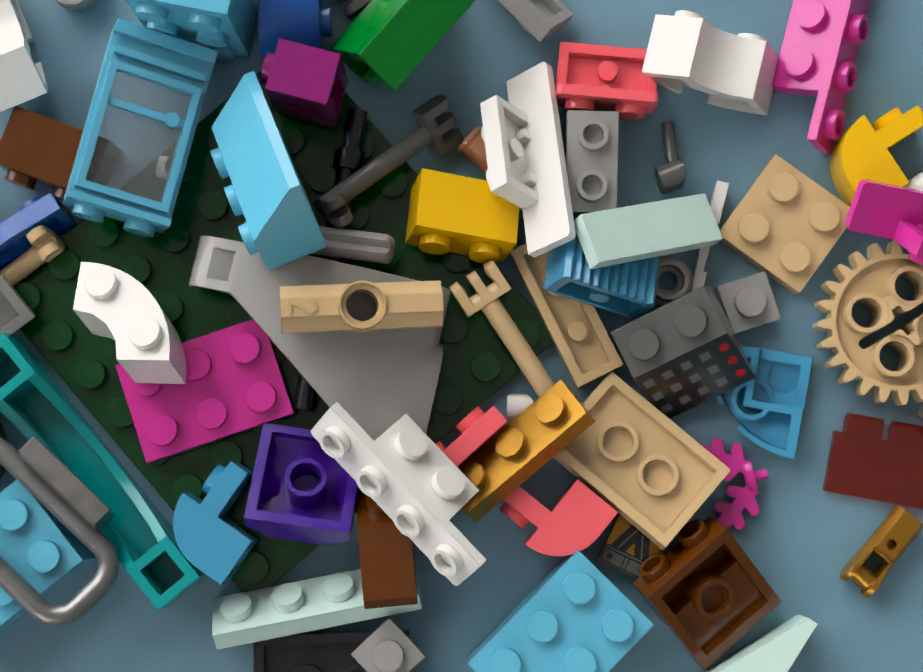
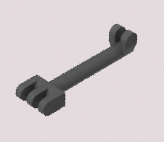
M437 95L412 111L419 128L315 199L313 204L317 212L335 227L346 226L353 220L349 207L345 206L350 200L426 147H428L430 154L443 157L460 145L464 138L460 129H452L457 124L453 112H444L450 106L446 96Z

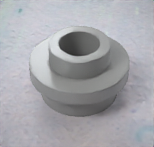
M672 256L660 257L658 278L661 274H670L676 281L674 290L665 291L660 288L657 280L655 304L664 306L692 291L693 275L690 268L682 260Z

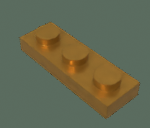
M561 379L458 466L460 471L479 489L462 507L465 514L475 522L480 520L595 422L574 392Z

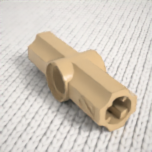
M360 280L350 284L280 286L282 334L338 331L363 333L371 330L443 327L444 307L441 280L384 283ZM362 293L370 296L376 305L375 316L366 321L352 318L346 308V302L352 295Z

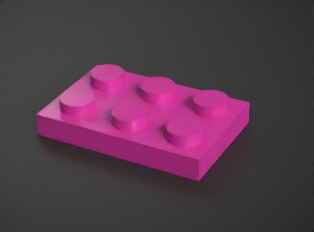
M253 319L183 342L187 369L186 384L135 383L120 364L115 365L146 463H153L262 426L263 423H271L296 414L273 343Z

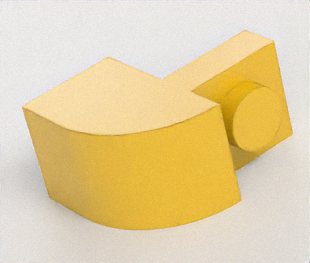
M919 105L904 114L896 107L874 121L872 125L866 116L863 115L836 142L831 154L830 172L833 184L845 204L851 206L858 184L862 179L900 187L910 183L888 150L923 127V111Z

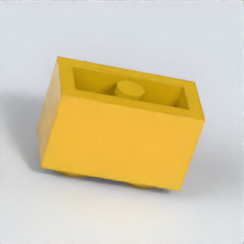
M422 168L411 188L405 244L419 246L421 251L428 254L442 255L452 252L469 255L472 261L483 264L491 259L494 263L498 261L503 262L517 244L520 208L491 192L486 180Z

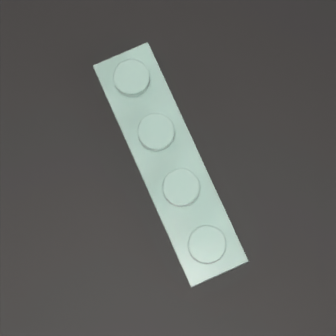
M361 569L212 598V636L216 648L219 650L422 609L417 572L418 604L365 609Z

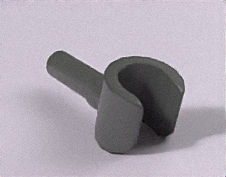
M666 121L661 124L667 163L654 167V176L662 194L681 189L684 186L687 174L686 166L682 159H679V153L677 152L674 122Z

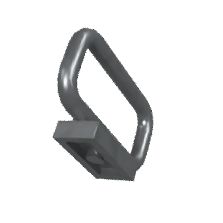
M34 436L19 451L0 437V464L95 555L98 561V569L94 577L69 602L63 605L49 603L1 556L0 587L32 618L43 625L61 627L73 624L84 617L109 592L117 580L120 567L117 549L100 530L116 514Z

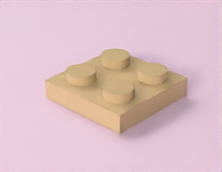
M775 154L720 228L723 237L721 242L762 272L765 271L769 277L794 295H797L802 291L846 230L845 220L850 206Z

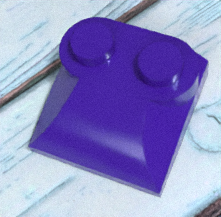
M263 423L244 515L245 526L271 538L320 545H334L339 542L349 541L354 522L358 485L334 458L324 452L320 443L312 436L310 429Z

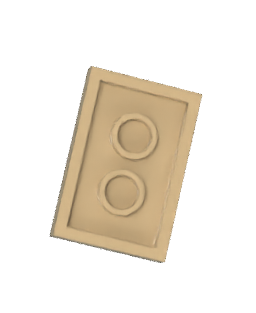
M611 371L583 402L584 407L594 418L595 422L553 458L618 511L621 516L661 550H664L728 475L731 469Z

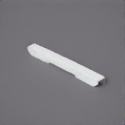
M719 180L714 185L710 207L717 224L720 223L729 183ZM710 247L699 248L693 271L692 291L704 286L707 272H704Z

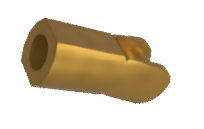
M896 505L868 541L844 566L839 577L844 581L851 579L861 588L860 594L864 598H868L879 588L895 563L923 530V523L906 509ZM871 553L882 561L874 572L863 564Z

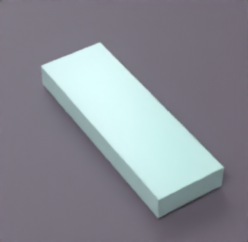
M705 193L579 215L574 220L575 230L590 269L710 247L723 239Z

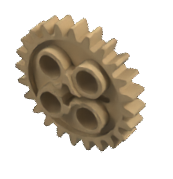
M895 240L887 244L885 255L878 243H874L867 247V259L858 251L848 256L852 270L842 264L832 269L839 283L826 281L821 285L820 288L831 298L830 300H820L814 303V308L825 313L826 319L812 324V328L818 331H825L827 334V338L815 346L816 349L820 350L831 349L833 356L824 364L825 368L841 365L844 369L837 381L840 385L855 379L857 380L855 396H864L873 388L874 403H885L891 392L895 405L902 406L907 404L909 392L916 403L923 402V313L903 323L899 327L900 330L882 336L867 348L862 349L859 346L861 339L891 323L895 316L908 312L923 302V265L908 258L910 253L908 250H905V253L902 254L901 245ZM898 276H903L912 283L914 295L911 301L900 298L896 293L895 281ZM855 302L865 304L871 311L872 321L867 328L859 326L853 320L852 307ZM884 345L893 347L898 353L899 364L894 371L886 369L879 359L881 348Z

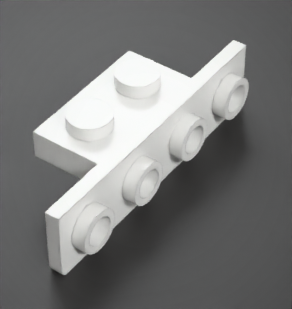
M541 62L506 81L509 102L495 95L480 103L483 123L481 135L486 149L488 166L486 179L490 191L522 209L528 255L534 258L572 241L576 236L552 66L546 62Z
M338 402L327 410L311 430L312 436L320 443L324 452L334 458L356 481L360 490L379 505L393 520L396 528L413 541L429 558L433 567L440 574L446 576L453 585H460L486 561V558L450 522V519L479 489L407 414L403 415L374 441Z

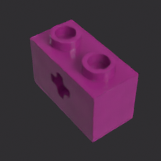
M279 38L275 54L270 52L266 54L260 78L261 83L266 84L267 96H269L277 114L335 128L348 84L341 54Z

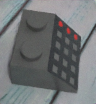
M702 286L611 332L633 379L650 403L669 419L757 377L712 286Z

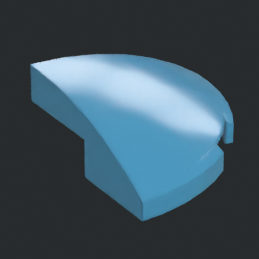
M741 345L757 377L716 398L719 404L725 403L732 415L740 423L737 429L745 437L769 452L795 459L814 357Z

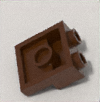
M711 517L704 521L696 519L687 523L677 535L680 542L665 555L656 553L645 559L638 570L641 576L632 583L658 618L670 628L695 662L704 670L781 603V600L728 529Z

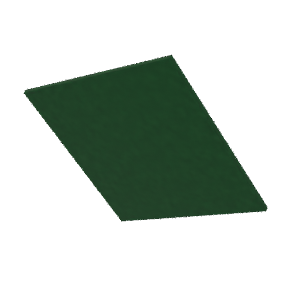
M260 71L256 74L257 79L282 133L318 225L326 226L327 221L317 212L313 201L334 187L337 170L332 168L335 148L342 144L348 108H360L345 92L335 128L277 114L269 96H267L266 84L260 81ZM229 98L197 124L173 210L172 221L167 230L163 233L155 231L153 237H145L124 230L125 222L105 216L103 222L83 219L61 238L65 244L64 251L48 263L42 264L14 286V289L35 313V317L22 326L20 330L173 511H175L182 493L192 492L204 500L207 493L202 490V487L209 475L219 464L226 468L230 461L239 462L253 472L263 425L153 463H146L115 366L120 364L116 359V341L111 338L93 335L74 312L73 306L81 262H92L119 269L138 280L148 289L174 326L181 343L252 319L233 296L208 288L189 286L200 236H212L243 242L238 226L244 224L246 219L244 214L235 216L224 191V187L232 185L230 176L224 179L221 178L210 152L218 148L211 127ZM368 118L361 148L362 151L366 152L363 166L392 147ZM177 141L160 155L168 157L165 163L167 175ZM160 156L119 190L160 202L166 179L158 178L155 175ZM407 162L352 199L350 211L353 215V220L347 225V229L390 235L395 239L394 257L391 263L388 264L341 258V263L418 281L441 280V286L447 289L455 282H458L465 289L468 298L476 294L466 278V275L475 270L486 287L493 283L485 273L483 263L472 261L469 255L452 252L442 255L428 254L421 251L419 246L405 244L411 188L418 177ZM309 254V256L321 258V255ZM500 270L512 289L498 298L535 355L538 356L553 341L539 313ZM451 292L439 344L443 345V359L426 435L435 444L452 431L476 407L481 406L521 371L483 311L480 309L467 317ZM273 343L292 404H294L299 372ZM316 393L313 411L294 408L295 415L268 424L312 430L329 407ZM252 478L225 515L258 539L231 578L241 592L273 586L320 545L271 538L246 527L244 515ZM357 500L355 504L354 515L357 513Z

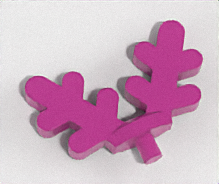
M714 438L711 441L712 447L701 445L731 469L724 480L730 481L741 472L746 482L744 488L729 485L726 488L727 495L734 499L731 503L722 501L715 503V511L721 513L715 521L727 529L733 523L736 529L741 530L745 527V521L741 514L745 508H747L748 513L752 516H756L760 512L754 497L759 493L756 481L768 479L767 470L765 468L753 471L751 461L744 460L741 444L733 443L731 445V454L724 452L722 440Z

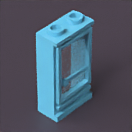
M117 18L111 31L62 204L73 207V215L94 222H103L104 216L125 222L124 230L145 237H153L155 231L163 233L170 227L173 210L218 51Z

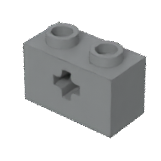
M567 110L564 121L563 147L574 220L581 214L617 208L619 112Z

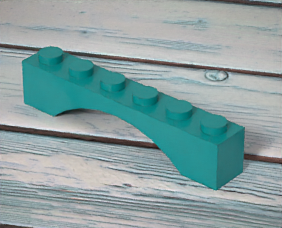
M3 332L0 335V412L28 440L34 436L43 443L116 514L101 529L102 532L117 549L118 557L125 570L155 608L159 611L171 606L207 575L184 557L176 543L173 527L23 340Z

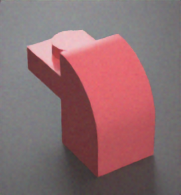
M578 479L572 481L550 510L520 486L503 499L505 502L499 509L522 529L528 522L536 526L524 541V544L539 553L550 556H566L574 554L577 550H584L601 535L618 513V511Z

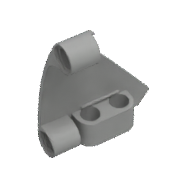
M200 236L189 286L208 288L233 296L330 408L338 402L374 441L405 414L426 434L443 359V345L439 344L443 327L371 330L363 333L338 331L282 334L280 286L350 284L360 280L372 283L411 282L418 280L309 255L269 271L260 253L250 255L244 242L212 236ZM442 287L444 324L451 290ZM354 294L346 302L347 312L356 320L366 321L375 316V302L366 294Z

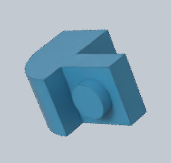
M230 461L226 468L219 464L212 471L202 487V490L207 493L204 500L192 492L182 493L177 502L173 517L174 536L181 553L192 565L220 585L230 581L258 541L256 537L225 516L253 476L252 471L239 462Z

